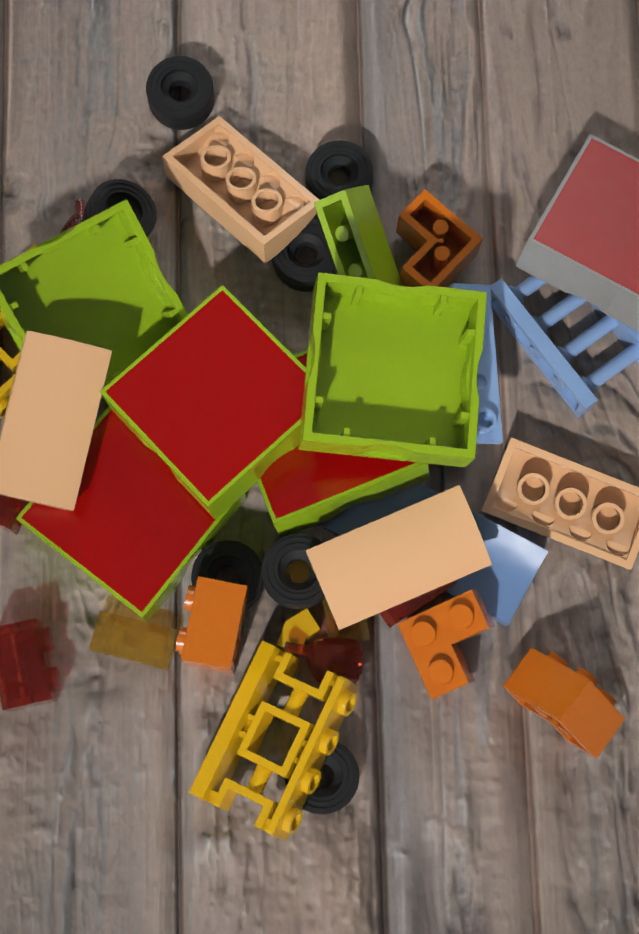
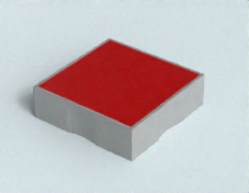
M589 134L530 235L516 267L565 293L585 299L599 308L604 314L638 332L639 159Z

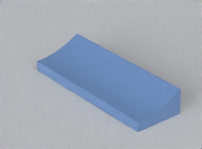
M419 483L382 499L354 505L338 514L335 518L317 524V526L336 536H340L439 493ZM471 510L492 565L439 587L437 590L452 598L471 589L478 590L490 617L508 626L545 559L548 550Z

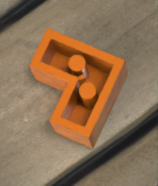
M426 189L398 216L396 233L417 251L401 267L400 279L402 285L405 287L426 285L447 287L477 256L483 240L482 237Z
M200 576L197 578L196 587L189 585L184 604V610L190 611L187 627L180 626L175 651L179 652L181 660L187 666L235 674L242 639L241 627L249 593L247 585Z
M474 589L397 623L431 700L475 681L459 643L495 627L479 591Z
M531 647L503 687L521 706L548 721L569 743L597 759L625 720L614 707L617 701L609 693L596 687L599 683L598 679L587 670L578 667L574 671L556 653L549 651L547 655H544Z

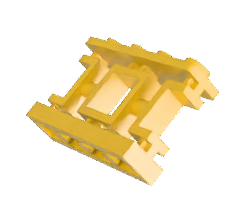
M261 641L188 793L226 811H229L238 793L263 806L254 826L286 841L289 835L293 834L300 826L303 818V805L308 795L312 794L319 785L321 779L320 769L326 756L330 755L338 744V730L344 717L349 716L356 705L358 686L349 679L338 676L328 670L319 689L293 678L300 660L274 645ZM277 681L293 688L283 710L267 703ZM308 696L325 703L316 725L299 718V714ZM274 716L300 728L282 766L256 754ZM241 757L257 764L247 787L231 780ZM272 772L289 779L279 803L262 795Z

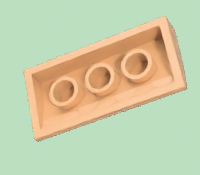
M220 116L162 156L165 176L265 264L296 238L317 214L314 202L319 199Z
M25 332L0 433V495L62 510L74 511L102 396L99 391L104 388L112 354L111 350L38 332Z
M512 437L509 438L481 511L631 570L639 552V487Z
M460 485L306 550L308 559L339 630L492 565Z

